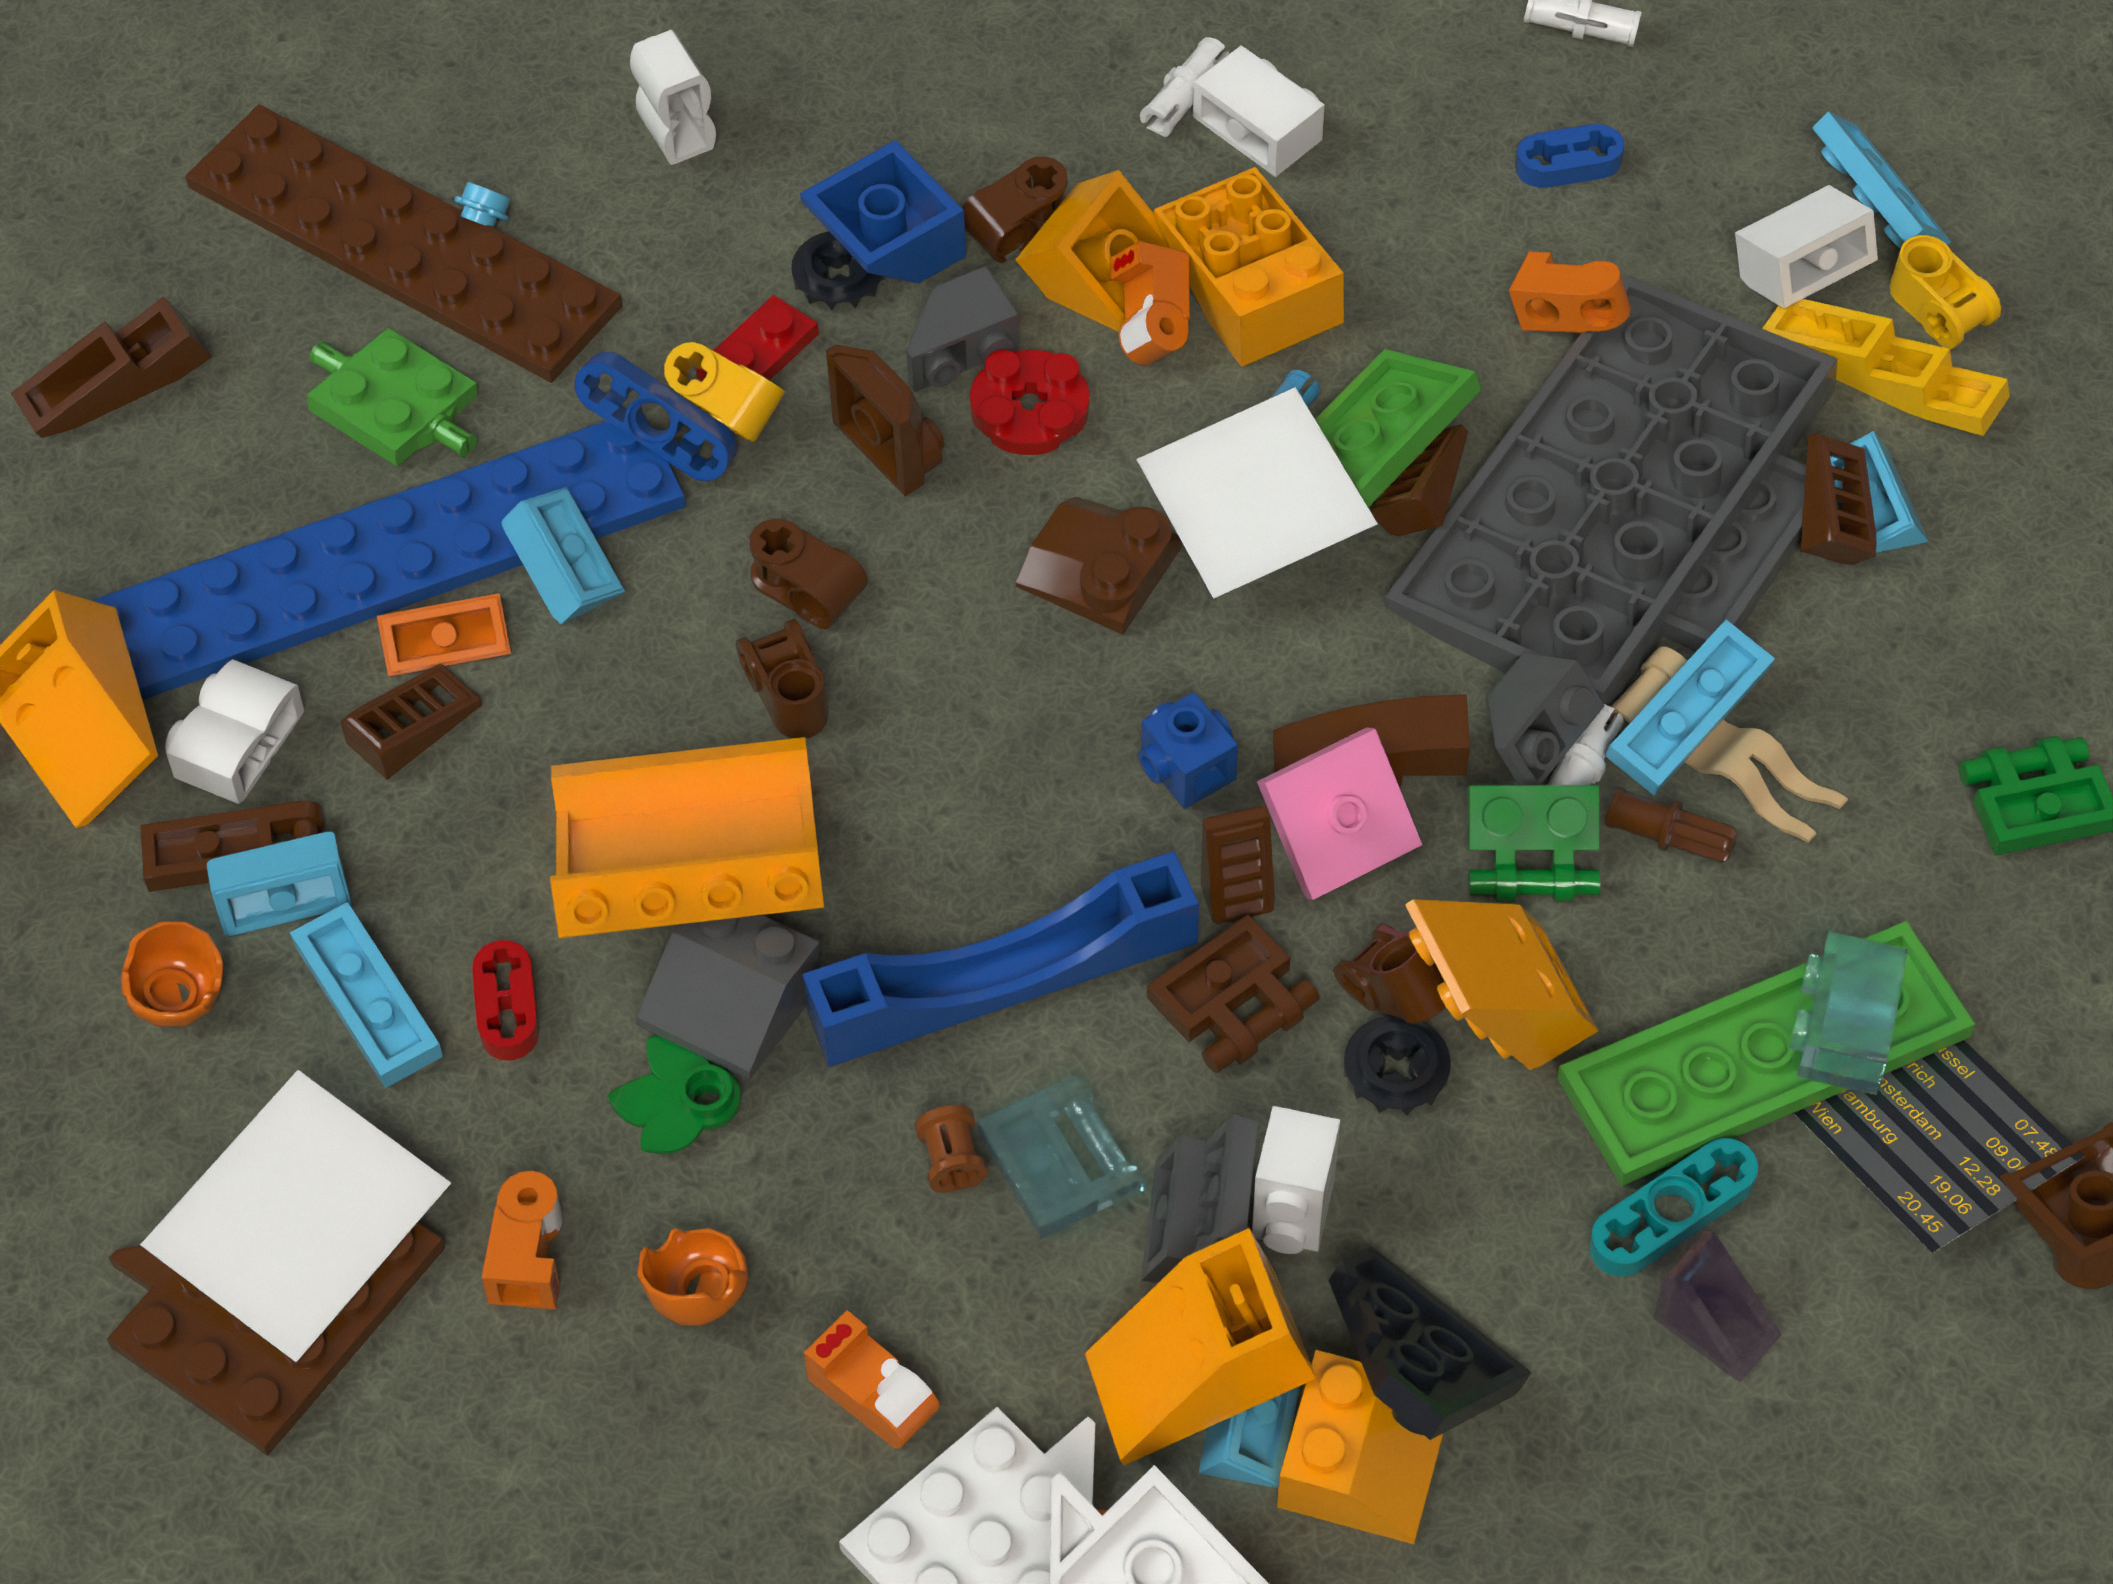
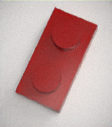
M772 295L713 351L738 366L741 364L770 381L819 335L818 323L777 296ZM703 368L696 369L697 379L703 381L706 378L707 372Z

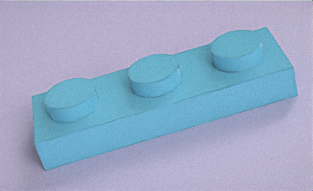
M1828 111L1812 127L1826 145L1821 150L1826 160L1841 173H1849L1857 183L1852 191L1863 205L1872 209L1874 213L1880 212L1889 223L1884 228V231L1895 245L1901 249L1902 244L1907 239L1916 235L1933 236L1947 245L1952 242L1857 124Z
M1726 619L1610 744L1605 756L1652 795H1655L1767 673L1776 658Z
M348 902L290 932L296 950L384 1088L395 1084L443 1057L438 1040Z

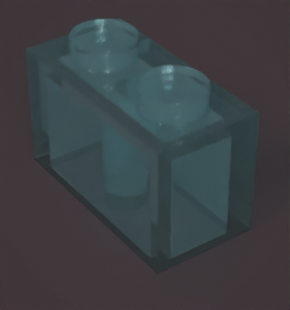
M1828 931L1821 956L1808 954L1800 992L1812 995L1810 1011L1797 1010L1789 1049L1801 1051L1797 1077L1877 1095L1888 1062L1908 953L1907 948Z

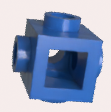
M1195 692L1175 703L1166 702L1161 704L1149 714L1147 719L1142 721L1141 750L1138 751L1140 764L1150 780L1155 784L1162 782L1183 809L1237 780L1238 744L1233 739L1232 730L1221 712L1217 709L1209 710Z

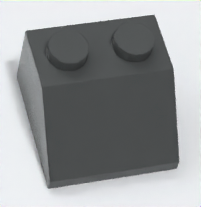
M763 915L678 924L668 939L637 1014L636 1025L750 1080L806 1007L802 974L819 968L820 942Z

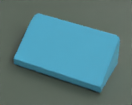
M1874 431L1850 443L1865 449L1877 537L1876 553L1928 542L1886 445ZM1830 456L1831 465L1844 469V460ZM1835 479L1834 487L1843 489V482ZM1837 501L1841 509L1842 502Z
M567 487L520 501L502 520V527L552 617L560 624L576 618L625 592Z
M323 832L214 858L207 862L212 897L224 935H228V937L325 914L346 902L350 906L352 905L338 845L333 832Z
M1300 1386L1208 1427L1199 1473L1278 1488L1279 1475L1291 1437Z

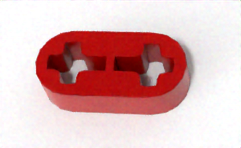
M498 940L488 943L481 948L473 959L472 974L476 1022L480 1039L486 1052L499 1060L512 1061L527 1055L538 1042L539 1021L535 978L531 960L526 949L521 944L511 940ZM509 962L512 969L509 974L510 990L499 991L495 976L497 964ZM512 1009L517 1025L514 1037L502 1038L499 1031L502 1028L501 1010Z

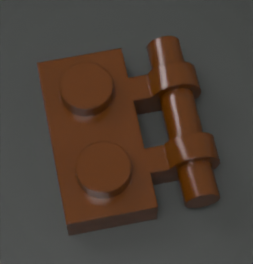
M1249 914L1147 985V999L1188 1043L1208 1029L1218 1037L1219 1040L1202 1051L1203 1060L1215 1073L1220 1072L1235 1060L1238 1064L1247 1061L1258 1052L1257 1044L1280 1028L1288 1031L1304 1018L1303 1011L1319 1001L1320 998L1314 985L1307 979L1301 980L1289 990L1278 981L1279 978L1290 971V957ZM1255 996L1264 1005V1008L1242 1023L1232 1012Z

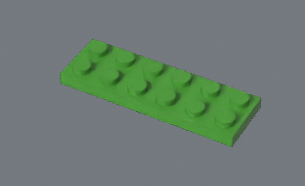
M1904 921L1560 1065L1557 1080L1619 1184L1624 1186L1682 1161L1715 1139H1734L1971 1037L1975 1023L1908 922Z

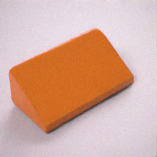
M500 593L377 616L388 677L428 670L438 664L450 666L511 654Z

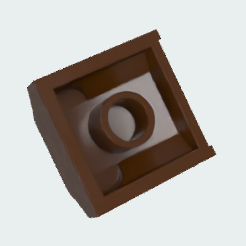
M834 345L826 350L833 423L906 497L924 485V476L927 472L942 463L941 449L944 448L945 443L940 430L931 419L927 417L922 418L919 405L911 388L874 351L842 345Z
M1075 496L1059 504L1030 546L1016 580V587L1124 635L1181 550L1182 541L1178 534L1172 532L1168 519L1155 509L1133 507L1120 511Z
M2113 1122L2105 1125L2103 1130L2011 1174L2007 1172L2000 1176L2003 1183L2017 1198L2013 1202L2015 1206L2054 1250V1267L2058 1275L2069 1284L2080 1288H2102L2113 1283ZM2078 1152L2085 1155L2084 1158L2032 1191L2022 1182V1180Z

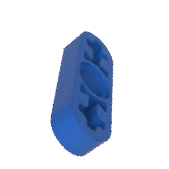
M613 352L598 353L591 357L578 371L575 378V391L585 407L690 477L700 481L714 480L721 476L734 460L737 452V443L733 433L727 426L619 354ZM603 373L609 374L613 378L610 385L611 389L607 393L598 387L600 376ZM632 390L639 393L628 408L622 405ZM655 403L662 406L669 414L670 427L665 430H657L650 427L642 416L643 404ZM685 424L690 429L683 436V440L678 443L673 438ZM705 440L715 446L712 450V456L708 460L698 454L701 450V444Z

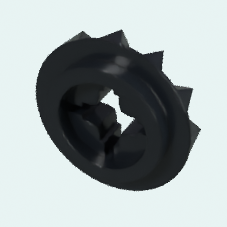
M829 231L815 235L805 241L798 248L792 260L791 268L795 290H802L809 304L823 301L831 311L837 303L848 302L856 308L861 297L865 295L875 297L879 282L885 280V276L868 273ZM844 265H848V277L838 274L833 279L829 278L828 267L840 269Z
M1392 1015L1379 1017L1362 1025L1352 1035L1347 1044L1344 1055V1077H1347L1353 1086L1356 1099L1364 1097L1375 1105L1379 1113L1386 1108L1401 1109L1408 1115L1414 1107L1425 1103L1432 1106L1439 1092L1448 1084L1451 1068L1449 1050L1438 1032L1424 1022L1407 1023L1405 1020ZM1382 1053L1385 1056L1390 1055L1396 1061L1402 1060L1404 1057L1410 1058L1414 1055L1409 1062L1408 1073L1412 1080L1409 1077L1404 1078L1398 1072L1380 1077L1385 1070L1386 1062Z

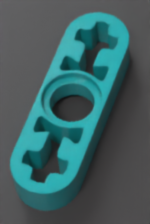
M1731 1138L1715 1139L1603 1213L1595 1221L1590 1237L1589 1252L1593 1262L1602 1271L1613 1276L1624 1277L1636 1274L1741 1203L1751 1194L1758 1174V1161L1754 1152L1746 1144ZM1718 1161L1725 1168L1736 1164L1739 1167L1736 1178L1737 1182H1734L1728 1176L1721 1177L1709 1186L1706 1197L1701 1186L1711 1179L1715 1162ZM1677 1195L1684 1198L1690 1204L1693 1214L1684 1221L1672 1222L1658 1214L1654 1203L1662 1196ZM1642 1215L1647 1228L1636 1235L1632 1247L1633 1253L1629 1254L1623 1247L1616 1248L1613 1251L1607 1248L1611 1235L1610 1232L1613 1231L1620 1238L1628 1236L1638 1229Z

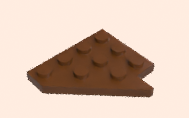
M417 1222L297 1362L293 1361L144 1247L136 1246L118 1249L109 1257L113 1267L149 1292L109 1335L107 1341L110 1347L268 1456L445 1249L443 1239Z

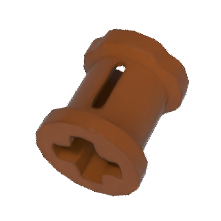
M946 1105L937 1107L924 1113L915 1123L917 1138L921 1142L926 1143L932 1166L927 1173L930 1188L935 1192H951L977 1186L988 1176L986 1160L977 1155L971 1133L975 1126L973 1111L966 1106Z

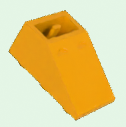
M1256 167L1153 209L1154 217L1170 248L1189 253V285L1206 319L1241 367L1344 323L1343 271Z
M53 590L0 644V723L75 828L88 825L158 757V753L116 608Z
M1413 899L1405 904L1416 925V928L1409 931V937L1414 947L1428 966L1436 964L1444 979V982L1437 986V991L1443 1003L1457 1021L1465 1017L1469 1026L1480 1040L1488 1037L1503 1059L1506 1060L1513 1056L1527 1069L1532 1070L1546 1064L1599 1031L1543 926L1521 905Z
M1250 1228L1186 1256L1085 1353L1120 1461L1124 1466L1316 1379L1276 1272Z

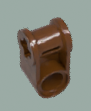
M1045 156L1034 157L1025 161L1017 169L992 185L978 190L969 197L962 207L964 210L965 230L995 261L999 263L1006 262L1005 256L1016 249L1022 252L1052 215V202L1054 212L1065 199L1063 193L1068 185L1066 169L1057 160Z
M785 519L763 521L754 528L750 535V552L755 559L751 566L750 575L754 587L767 597L793 610L801 619L819 629L830 628L867 586L868 579L864 569L851 555L843 550L829 546L800 529L793 522Z
M796 619L786 621L783 630L753 641H749L746 637L736 640V649L741 666L754 692H758L778 731L789 738H811L820 733L826 726L829 717L825 683L822 671L811 653L806 636Z
M1380 924L1372 932L1373 940L1351 961L1341 960L1333 969L1334 976L1340 986L1369 1011L1377 1010L1403 1019L1407 1023H1419L1436 1016L1446 1007L1437 991V986L1443 983L1444 979L1436 964L1428 966L1414 947L1409 934L1397 931L1386 924Z

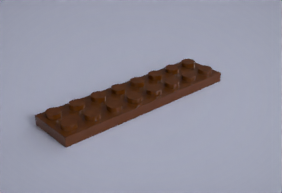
M260 104L186 175L190 189L550 383L564 371L623 307L621 294L490 225L484 226L461 217L462 211Z

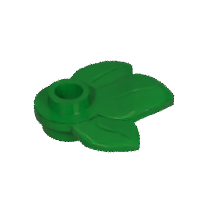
M660 1036L649 1037L646 1042V1053L651 1074L628 1082L608 1094V1102L620 1118L633 1126L643 1127L640 1139L641 1150L654 1154H672L691 1146L703 1130L716 1129L729 1123L736 1116L741 1105L739 1085L730 1073L716 1065L709 1064L707 1059ZM705 1093H713L720 1097L718 1101L709 1105L696 1103L697 1099Z

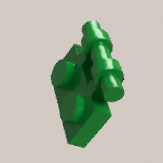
M2059 736L2041 738L2036 740L2033 747L2009 752L2004 747L1987 749L1981 752L1979 758L1959 762V775L1965 786L1988 782L1989 787L1977 790L1973 804L1995 856L2113 832V795L2100 765L2075 769L2073 764L2086 762L2089 759L2088 745L2083 737L2063 741ZM2037 771H2042L2044 775L2025 780H2020L2018 776Z
M1599 785L1467 786L1468 851H1493V869H1469V895H1494L1495 902H1515L1516 895H1553V902H1573L1575 895L1600 894L1599 870H1574V851L1599 850ZM1515 851H1551V870L1516 869Z

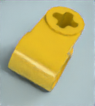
M1916 235L1907 239L1902 244L1889 285L1890 294L1899 305L1922 324L1924 330L1942 347L1954 349L1964 340V334L1978 325L1988 326L1999 319L2001 316V304L1993 287L1982 277L1977 276L1950 250L1946 243L1933 236Z
M696 342L683 343L675 347L667 356L664 364V375L671 388L707 412L714 419L723 423L731 431L754 444L785 394L782 388L741 364L738 366L708 347ZM692 366L696 369L703 368L707 372L706 378L702 382L695 379L691 380L686 376Z

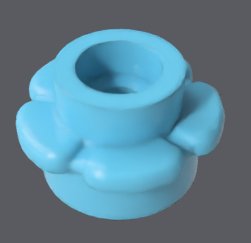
M467 182L462 197L455 196V202L464 206L461 213L463 218L492 227L495 226L497 219L507 222L509 219L505 213L511 199L497 192Z

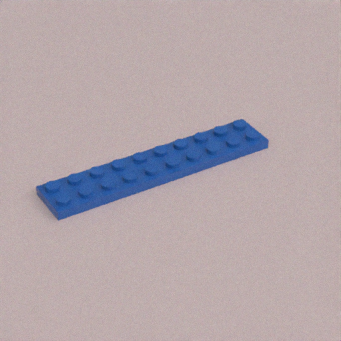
M642 410V416H643L645 422L649 425V423H648V421H647V419H646V417H645V414H644V412H643V410ZM604 421L91 601L116 608L142 700L209 677L211 674H217L232 659L245 664L367 621L378 615L395 611L523 565L501 524L502 520L520 501L567 487L597 539L685 508V497L668 461L608 421Z

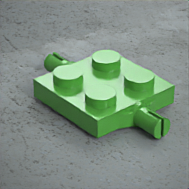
M387 328L362 350L353 355L346 356L324 340L319 342V346L315 345L311 350L310 361L330 372L331 375L306 394L309 411L394 466L398 467L417 450L437 441L458 453L462 458L468 455V450L471 452L476 447L477 437L457 426L454 422L457 415L478 396L477 383L390 328Z

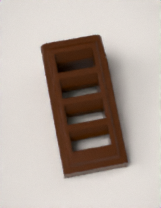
M1462 424L1445 428L1373 502L1370 512L1390 535L1403 536L1443 526L1468 434L1467 429Z
M1818 433L1808 436L1801 552L1849 565L1876 557L1877 537L1865 449ZM1830 456L1844 460V469L1831 465ZM1833 479L1842 481L1843 489L1834 487ZM1836 501L1842 502L1841 509L1837 508Z
M438 664L357 708L342 719L340 723L346 744L388 780L481 707L482 702L477 695L443 665ZM439 685L455 701L444 705L431 691ZM421 700L433 713L425 717L413 705ZM403 714L413 724L404 727L396 718ZM385 727L393 735L383 738L378 732Z
M1257 806L1207 817L1203 820L1201 889L1211 920L1215 924L1242 919L1248 914L1252 917L1274 910L1271 827L1267 806Z

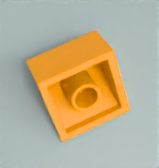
M1117 170L1077 183L1016 258V261L1046 298L1119 332L1120 326L1125 320L1124 283L1111 280L1110 258L1138 241L1170 248L1152 210L1123 174Z
M1315 1350L1311 1366L1316 1379L1306 1383L1279 1475L1277 1508L1414 1544L1443 1434L1429 1440L1424 1435L1415 1434L1405 1429L1394 1419L1392 1409L1374 1395L1360 1361Z

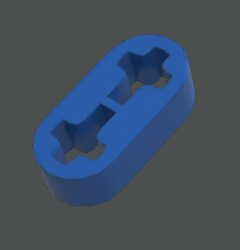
M1590 124L1535 133L1524 138L1517 148L1516 173L1523 182L1537 188L1603 179L1612 176L1619 170L1624 153V139L1617 130L1603 124ZM1598 147L1601 153L1607 154L1605 156H1597L1594 150L1588 148ZM1543 156V159L1546 162H1551V164L1541 165L1539 159H1535L1533 157Z

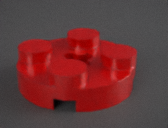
M997 350L991 353L985 360V368L977 374L971 386L970 410L972 421L978 430L981 429L983 434L991 439L993 445L1010 453L1038 455L1059 448V443L1068 440L1073 434L1075 437L1084 428L1089 415V388L1086 380L1080 373L1078 361L1069 354H1054L1043 350H1018L1013 352L1010 350ZM1025 394H1036L1039 399L1046 402H1036L1034 410L1023 409L1022 402L1016 399L1024 397Z

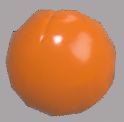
M160 921L138 932L130 941L121 972L122 995L126 997V1005L136 1017L157 1027L191 1025L210 1012L217 1001L223 977L224 965L222 954L208 932L187 921ZM177 983L184 985L189 991V997L184 1003L182 1002Z
M674 1228L670 1231L665 1244L658 1250L653 1251L645 1246L639 1254L637 1277L645 1294L662 1317L678 1325L703 1326L722 1317L742 1298L749 1280L746 1256L730 1235L711 1228L689 1230L686 1232ZM701 1274L695 1293L687 1295L689 1283L694 1277Z

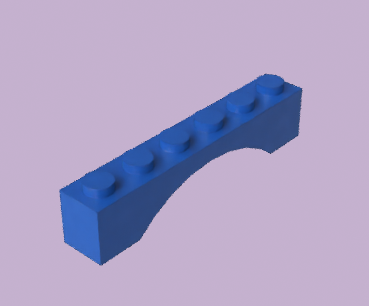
M1175 851L1115 870L1090 890L1060 909L1024 927L986 941L957 949L927 954L880 955L864 953L803 973L807 1014L827 1064L831 1067L1198 944L1199 902Z

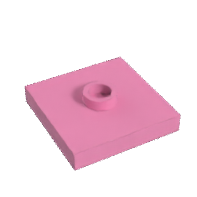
M1366 727L1257 781L1297 881L1307 899L1314 900L1422 846L1375 728Z

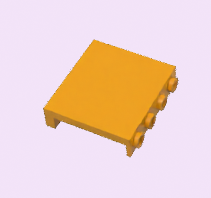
M806 737L551 766V782L556 809V875L550 876V884L559 938L824 908Z

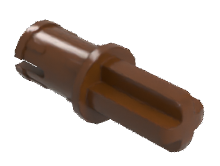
M1618 788L1614 793L1606 816V826L1616 827L1659 842L1658 847L1660 850L1666 851L1669 846L1720 863L1727 862L1730 858L1737 839V830L1734 826L1683 810L1682 802L1675 800L1670 806L1626 792L1622 788Z

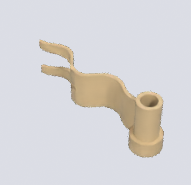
M1659 647L1641 666L1639 678L1611 705L1614 711L1608 719L1611 723L1614 716L1620 713L1625 721L1624 730L1681 669L1687 660L1671 648ZM1725 720L1716 727L1685 761V763L1699 773L1717 774L1730 779L1742 790L1757 814L1784 833L1796 836L1806 843H1809L1817 833L1807 824L1792 817L1779 806L1767 788L1758 768L1750 758L1753 757L1764 764L1783 788L1807 801L1828 804L1838 809L1848 801V798L1839 792L1819 786L1807 779L1796 768L1782 745L1770 734L1756 728H1738Z

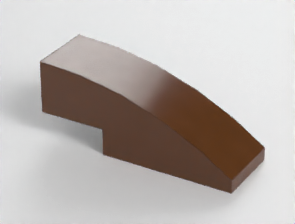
M163 296L118 332L104 321L15 389L11 395L35 433L44 438L76 429L169 385L190 373L212 356L187 319Z
M1467 694L1419 696L1378 701L1305 718L1273 730L1274 773L1368 727L1376 729L1399 787L1402 785V776H1466L1470 751Z

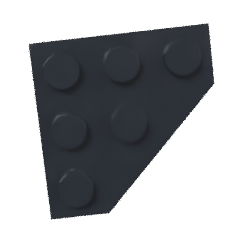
M1372 1246L1342 1258L1328 1280L1374 1395L1392 1409L1394 1419L1410 1432L1424 1435L1431 1440L1515 1396L1532 1373Z

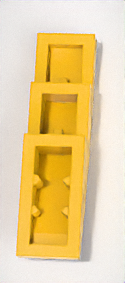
M1802 299L1786 308L1778 305L1762 328L1837 358L1836 380L1911 415L1980 436L1985 435L2010 397L2008 379L1952 366L1949 348L1896 337L1893 319Z

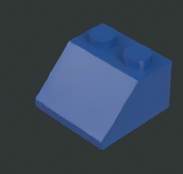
M897 140L892 141L800 193L801 202L868 273L919 284L966 257L964 210Z

